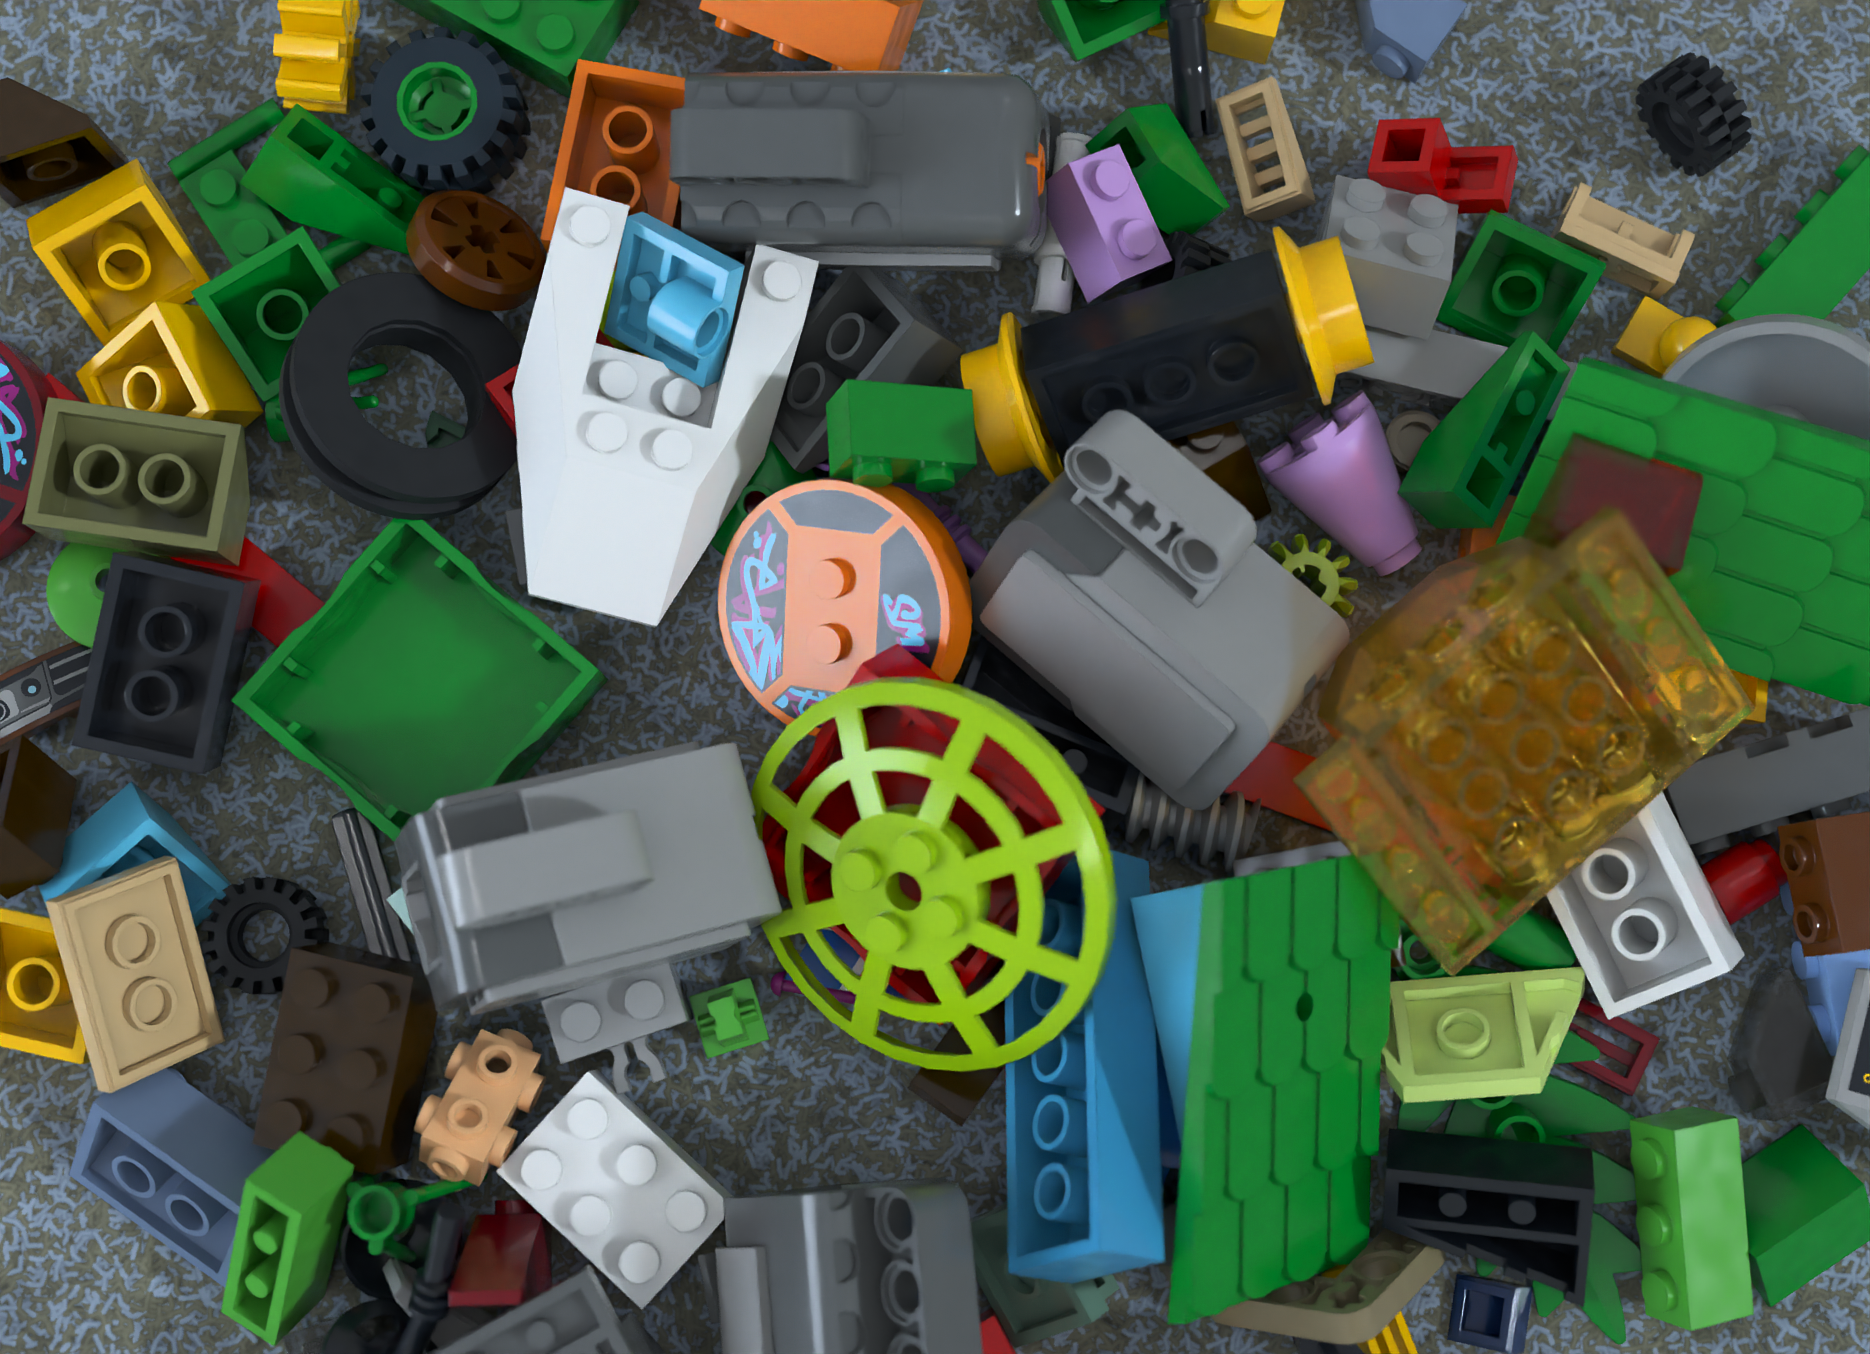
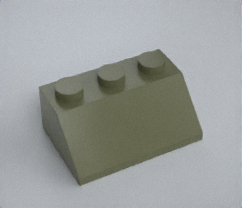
M48 397L22 524L51 540L239 567L250 509L245 428L242 425Z

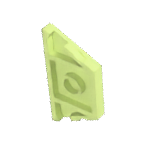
M1570 967L1390 982L1389 1035L1385 1046L1381 1050L1380 1073L1403 1103L1541 1093L1584 994L1585 972L1583 968Z

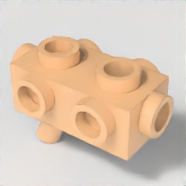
M505 1028L500 1029L497 1035L481 1029L473 1045L460 1041L445 1071V1078L452 1080L443 1098L431 1094L425 1101L414 1127L415 1132L422 1134L419 1161L426 1163L428 1168L440 1177V1180L445 1179L453 1182L465 1180L480 1186L491 1165L501 1168L502 1164L507 1160L518 1133L511 1126L520 1110L529 1114L532 1112L546 1081L545 1076L538 1074L541 1054L532 1051V1042L522 1033Z

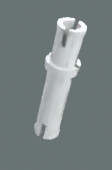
M1062 133L1060 137L1057 136L1052 176L1066 164L1091 155L1085 144L1092 138L1080 133ZM1047 216V229L1044 241L1034 254V262L1039 268L1034 303L1030 313L1033 318L1040 321L1071 312L1075 280L1074 272Z

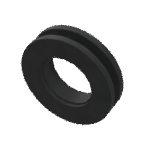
M386 272L362 276L342 284L324 296L312 309L285 356L279 380V403L285 429L294 448L310 471L333 492L365 510L387 517L406 520H429L456 514L482 500L517 461V437L486 391L485 384L518 365L522 350L510 331L492 311L474 308L450 298L434 287L423 275ZM376 345L405 346L429 355L452 375L464 395L468 420L463 437L459 441L442 448H414L387 438L365 420L351 397L347 373L353 357L358 352Z

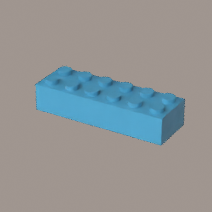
M1110 850L1117 893L1115 937L1103 977L1088 1004L1058 1036L1030 1055L1006 1064L1008 1274L1073 1284L1165 1261L1156 1023L1130 898L1150 895L1149 861ZM1075 853L1043 898V926L1039 944L1079 959L1084 938L1086 906L1082 872ZM1027 970L1024 978L1005 998V1044L1015 1041L1036 1027L1060 1001L1068 984Z

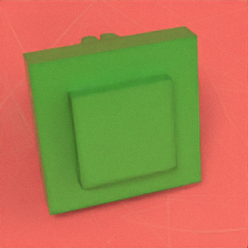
M751 977L689 996L707 1059L770 1039Z

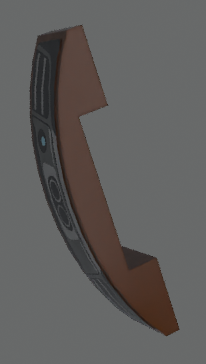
M74 641L0 675V746L21 734L29 739L66 717L74 719L78 717L92 649Z

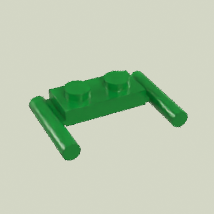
M273 97L167 162L169 168L178 179V183L233 267L288 235L271 207L240 184L247 170L234 152L280 124L285 118ZM340 236L321 248L320 252L334 271L371 247L368 243Z

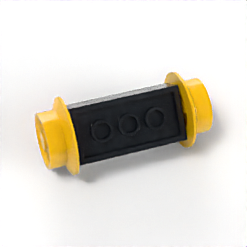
M1280 226L1272 228L1289 291L1286 294L1272 249H1268L1023 328L1012 312L1003 314L998 343L962 354L960 358L964 389L972 390L975 430L983 452L994 473L998 477L1036 467L1051 483L1065 470L1064 458L1067 450L1107 412L1113 410L1131 413L1165 441H1169L1314 397L1301 345L1303 343L1323 405L1331 404L1337 374L1375 363L1338 235L1298 247Z

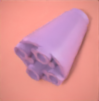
M1360 390L1336 405L1331 410L1334 416L1326 421L1323 420L1319 413H1315L1301 421L1287 433L1293 444L1290 445L1288 442H1284L1262 456L1256 464L1275 489L1365 567L1373 566L1379 576H1385L1414 559L1420 553L1422 547L1416 540L1418 529L1409 503L1397 493L1402 482L1379 415L1365 392Z

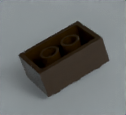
M331 942L291 948L252 1144L278 1150L300 1131L319 1144L334 1149L343 1159L354 1165V1171L374 1176L408 1163L438 1015L430 983L424 976L421 964Z

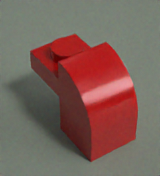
M1441 118L1383 119L1378 121L1367 173L1370 180L1384 187L1416 195L1430 194L1444 202L1459 205L1458 214L1488 213L1490 209L1498 213H1508L1518 157L1513 145L1451 147Z

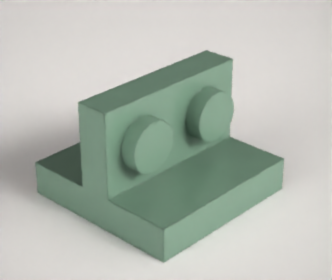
M1007 1201L995 1209L970 1218L975 1277L1014 1348L1093 1323L1110 1310L1105 1299L1120 1288L1112 1274L1073 1284L1008 1274Z

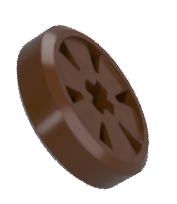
M448 189L432 193L419 204L406 231L407 249L420 273L439 291L462 304L488 311L511 310L526 303L541 281L546 256L538 236L527 222L512 209L483 194L460 189Z

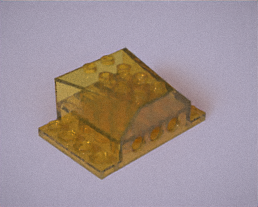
M1605 505L1555 550L1519 536L1438 566L1361 633L1337 657L1316 714L1336 742L1292 781L1350 854L1354 855L1373 883L1439 966L1453 977L1756 708L1622 511Z

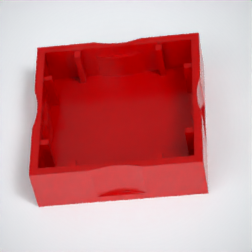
M897 643L861 663L847 687L884 677H923L942 682L946 681ZM874 705L861 708L869 750L879 747H907L930 752L943 758L961 722L942 712L910 705ZM835 717L824 722L816 735L813 750L804 769L788 788L782 791L797 805L802 795L820 774L834 763L844 759ZM986 735L969 772L980 779L1003 801L1019 823L1025 837L1062 824L1063 821L1054 803L1032 773L1004 746ZM875 771L886 806L895 804L922 806L932 779L904 771ZM850 780L843 782L833 790L817 809L813 817L841 838L852 826L862 820ZM958 795L948 818L967 834L979 853L1001 846L1002 844L985 818L967 800ZM1088 796L1100 819L1106 809ZM768 813L763 821L762 840L776 890L790 901L785 875V843L788 830ZM804 845L803 875L809 903L834 897L831 882L832 863L807 845ZM1075 850L1037 864L1041 877L1043 898L1071 860ZM899 872L898 881L902 892L909 899L921 902L922 890L917 880L905 872ZM1010 873L989 880L991 896L989 914L986 921L1017 934L1019 899L1014 873ZM845 923L828 927L841 936L866 961L868 950L855 939ZM971 944L949 962L966 995L969 996L977 992L1000 960V957ZM893 965L888 984L906 999L914 1002L941 1003L924 970L905 969Z

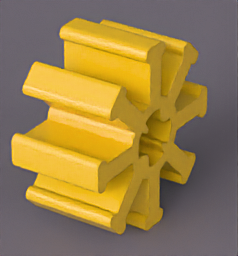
M278 0L277 10L280 14L282 34L274 33L273 54L274 56L282 57L275 86L277 96L284 97L283 108L292 109L297 103L307 111L349 114L350 99H355L356 90L354 57L359 56L361 39L354 37L358 18H360L359 0Z

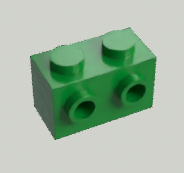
M847 379L826 403L830 478L851 479L854 485L878 488L887 486L892 482L915 484V488L919 491L935 493L952 489L955 484L977 465L972 390Z

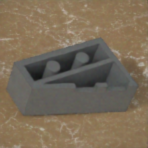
M1870 707L1658 772L1644 778L1645 781L1653 777L1656 778L1695 856L1731 846L1728 834L1750 827L1752 836L1755 838L1778 831L1777 826L1791 824L1788 816L1810 809L1813 819L1841 812L1852 808L1849 797L1870 791Z

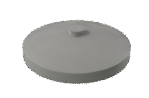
M1769 314L1737 320L1713 330L1692 343L1672 362L1661 377L1663 380L1870 441V343L1849 329L1827 320L1796 314Z

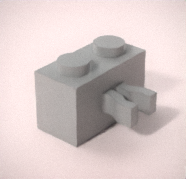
M675 963L659 965L541 1000L560 1064L572 1062L607 1049L611 1050L614 1055L612 1078L617 1095L633 1090L627 1076L628 1066L632 1063L627 1050V1043L631 1042L633 1044L638 1060L648 1065L653 1083L666 1079L668 1076L659 1055L649 1047L648 1037L651 1034L694 1020Z

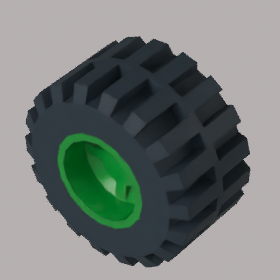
M435 27L434 37L426 38L421 29L408 33L411 43L402 48L395 40L385 48L391 57L385 63L375 59L369 68V71L375 78V82H363L360 96L368 105V107L360 108L361 122L369 131L366 136L370 144L393 174L400 177L402 181L417 192L424 189L430 195L448 189L469 191V188L478 186L484 195L494 190L495 188L489 179L499 173L507 180L515 172L509 160L512 155L523 160L527 147L521 136L530 135L531 122L525 111L529 110L526 99L505 60H501L496 49L489 43L484 42L480 45L476 36L472 33L461 30L458 38L455 39L449 27Z

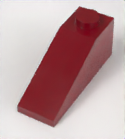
M525 1199L495 1200L494 1213L475 1215L449 1291V1306L522 1304L531 1296L552 1285V1224L539 1212H535V1208Z

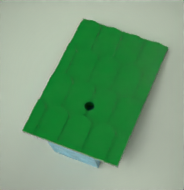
M1584 356L1576 367L1512 510L1474 589V593L1570 625L1575 621L1650 647L1663 646L1768 682L1772 678L1847 704L1870 706V441Z
M1401 845L1130 898L1182 1148L1168 1324H1186L1202 1317L1217 1315L1226 1308L1246 1300L1261 1298L1275 1289L1294 1282L1306 1281L1315 1274L1338 1265L1350 1264L1368 1245L1371 1156L1379 1155L1381 1050L1385 1046L1389 1035L1391 950L1399 949Z

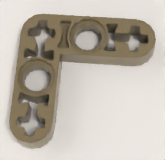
M1384 1228L1336 1278L1314 1275L1306 1281L1294 1282L1275 1289L1261 1298L1249 1299L1228 1307L1219 1314L1210 1316V1318L1214 1322L1223 1325L1335 1344L1350 1345L1362 1343L1381 1333L1440 1269L1446 1260V1254L1441 1250Z

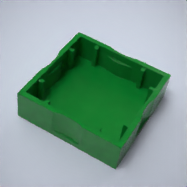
M393 518L343 574L339 585L325 605L312 618L289 634L231 701L299 760L312 765L328 776L346 793L361 814L391 840L395 841L409 819L429 811L438 799L522 780L608 679L598 668L531 611L526 610L486 576L471 560L424 520Z

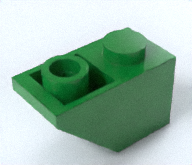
M1167 103L1127 108L1085 144L1090 154L1120 144L1157 227L1168 235L1174 231L1180 232L1181 230L1195 236L1230 208V205Z

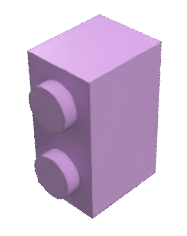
M1120 144L1072 161L1045 181L1048 182L1047 216L1087 303L1137 284L1172 261Z

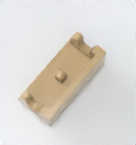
M1580 182L1578 187L1575 186L1572 189L1550 237L1606 263L1603 276L1658 301L1675 285L1695 234L1685 229L1682 230L1681 234L1676 233L1673 235L1590 197L1592 187Z

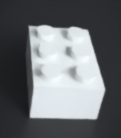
M1655 777L1543 826L1519 840L1608 1020L1727 973L1744 957L1745 954Z
M598 1069L588 1071L510 1155L501 1168H498L496 1171L642 1310L724 1220L723 1198L734 1197L624 1093L617 1095L614 1084Z

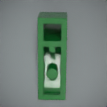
M297 103L270 135L240 181L241 185L293 222L409 255L406 245V231L419 204L425 198Z
M1524 331L1425 438L1397 493L1436 529L1492 528L1570 371V367L1534 331Z

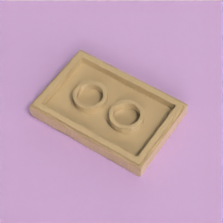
M159 857L46 901L98 1091L112 1093L225 1041L177 857Z

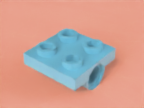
M643 211L627 216L604 333L651 359L664 362L667 368L703 388L718 382L721 376L745 265Z

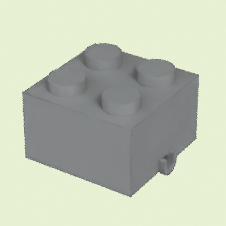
M1336 175L1315 242L1338 235L1364 325L1428 340L1451 283L1459 205L1444 202L1430 194L1416 195L1384 187L1370 179H1352Z

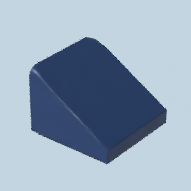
M1457 1274L1447 1340L1506 1354L1524 1353L1533 1287Z

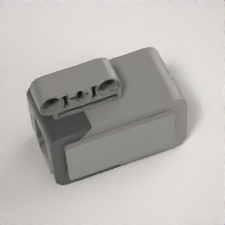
M1113 410L1107 412L1067 450L1064 458L1065 470L1005 527L970 580L972 627L1067 709L1074 711V714L1173 800L1189 809L1204 810L1213 804L1267 746L1306 695L1337 660L1350 641L1349 629L1346 622L1335 610L1254 543L1257 537L1256 524L1251 514L1239 502L1139 418L1126 411Z
M694 741L452 795L436 800L429 811L409 819L394 843L402 871L400 876L414 938L424 976L430 983L436 1011H445L469 1005L471 1015H476L600 983L659 965L673 964L719 952L751 936V929L782 913L763 840L758 838L753 820L756 814L736 743H726L700 749L699 742Z

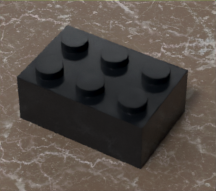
M137 551L113 552L72 746L199 774H205L221 766L234 707L231 699L237 694L261 580Z

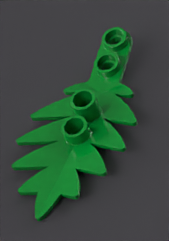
M1401 863L1400 885L1403 886V895L1400 898L1399 927L1407 965L1394 967L1400 981L1505 973L1487 967L1465 965L1446 925L1439 922L1434 915L1435 903L1423 879L1412 867ZM1420 939L1430 941L1431 949L1427 956L1421 959L1410 956V947L1415 941ZM1568 1029L1553 1064L1597 1060L1600 1057V1051L1594 1044ZM1549 1073L1541 1093L1412 1103H1403L1400 1099L1397 1129L1425 1132L1454 1102L1443 1134L1590 1148L1562 1136L1629 1130L1630 1119H1635L1636 1117L1609 1099L1576 1083ZM1592 1149L1595 1185L1594 1204L1636 1201L1634 1172L1603 1153ZM1593 1210L1584 1307L1581 1308L1603 1333L1620 1345L1626 1341L1623 1307L1613 1274L1642 1271L1640 1248L1617 1226ZM1476 1257V1270L1481 1277H1487L1497 1267L1495 1264ZM1532 1280L1536 1310L1541 1317H1548L1564 1301L1563 1292Z

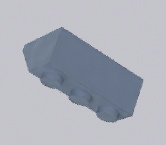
M167 1067L112 1093L103 1092L93 1101L69 1176L225 1288L245 1180L277 1150L252 1144L255 1131L240 1121L233 1110L225 1105L215 1103L190 1085L180 1072Z

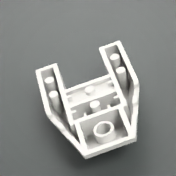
M565 187L512 390L517 436L518 472L520 473L528 595L655 628L764 459L805 322L819 261L765 245H755L747 262L744 264V272L720 379L718 382L703 388L670 370L662 361L595 343L630 206Z

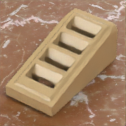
M1271 76L1215 99L1244 215L1257 222L1276 219L1313 205L1316 201L1311 181L1277 80ZM1266 105L1267 115L1241 125L1238 116ZM1269 131L1273 132V139L1251 148L1248 147L1247 140ZM1279 156L1281 164L1257 173L1256 164ZM1285 181V186L1264 194L1263 189Z

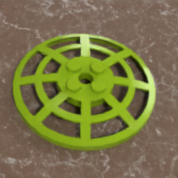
M884 677L851 685L813 704L784 729L764 758L752 786L751 799L756 814L753 820L760 840H762L765 811L788 830L785 843V875L792 907L782 909V913L762 923L761 926L779 962L800 991L831 1022L860 1043L893 1059L927 1069L964 1072L996 1068L1030 1055L1058 1036L1088 1004L1104 975L1114 942L1117 912L1113 860L1101 821L1082 784L1060 754L1026 721L994 700L956 684L923 677ZM874 705H910L942 712L961 722L943 758L930 752L907 747H879L869 750L861 708ZM835 717L844 759L834 763L820 774L802 795L797 805L772 783L779 765L797 742L818 725ZM986 735L1004 746L1032 773L1054 803L1063 821L1062 824L1025 837L1019 823L1003 801L980 779L969 772ZM875 771H904L932 779L922 806L914 804L886 806ZM850 780L862 820L852 826L841 838L813 817L826 797L843 782ZM958 795L967 800L985 818L1002 844L1001 846L979 853L967 834L948 818ZM804 845H807L832 863L831 882L834 897L809 903L803 875ZM1074 850L1082 872L1086 906L1084 938L1079 959L1039 944L1043 926L1044 901L1041 877L1037 864ZM899 872H905L917 880L922 890L921 902L909 899L902 892L898 881ZM1010 873H1014L1019 899L1017 934L986 921L989 914L991 896L989 880ZM845 923L855 939L868 950L861 977L836 954L820 929ZM803 933L809 946L825 968L845 988L856 995L853 1013L844 1007L816 979L796 951L789 935ZM971 944L1006 960L1002 970L988 985L969 996L966 995L949 962ZM893 965L905 969L924 970L941 1003L914 1002L885 992ZM1027 970L1068 984L1060 1001L1036 1027L1015 1041L1003 1046L998 1045L978 1015L1006 998L1024 978ZM882 1010L891 1015L917 1022H953L973 1054L936 1052L904 1043L877 1029L880 1012Z

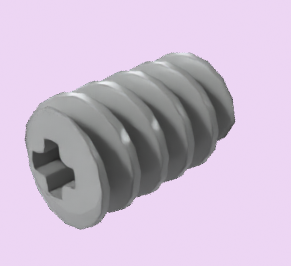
M1140 771L1126 815L1121 820L1125 826V841L1133 843L1143 828L1149 830L1150 849L1157 851L1165 839L1171 836L1174 837L1175 857L1182 858L1193 843L1198 844L1201 865L1207 866L1216 852L1221 851L1224 853L1225 872L1232 873V861L1244 858L1247 853L1258 820L1262 798H1258L1247 813L1245 812L1243 792L1233 791L1223 805H1220L1219 796L1206 809L1193 810L1173 800L1153 781L1150 780L1147 783L1145 775Z

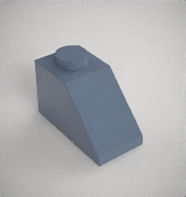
M1354 0L1364 50L1372 55L1375 66L1391 78L1401 79L1404 76L1414 84L1452 33L1468 5L1462 0Z

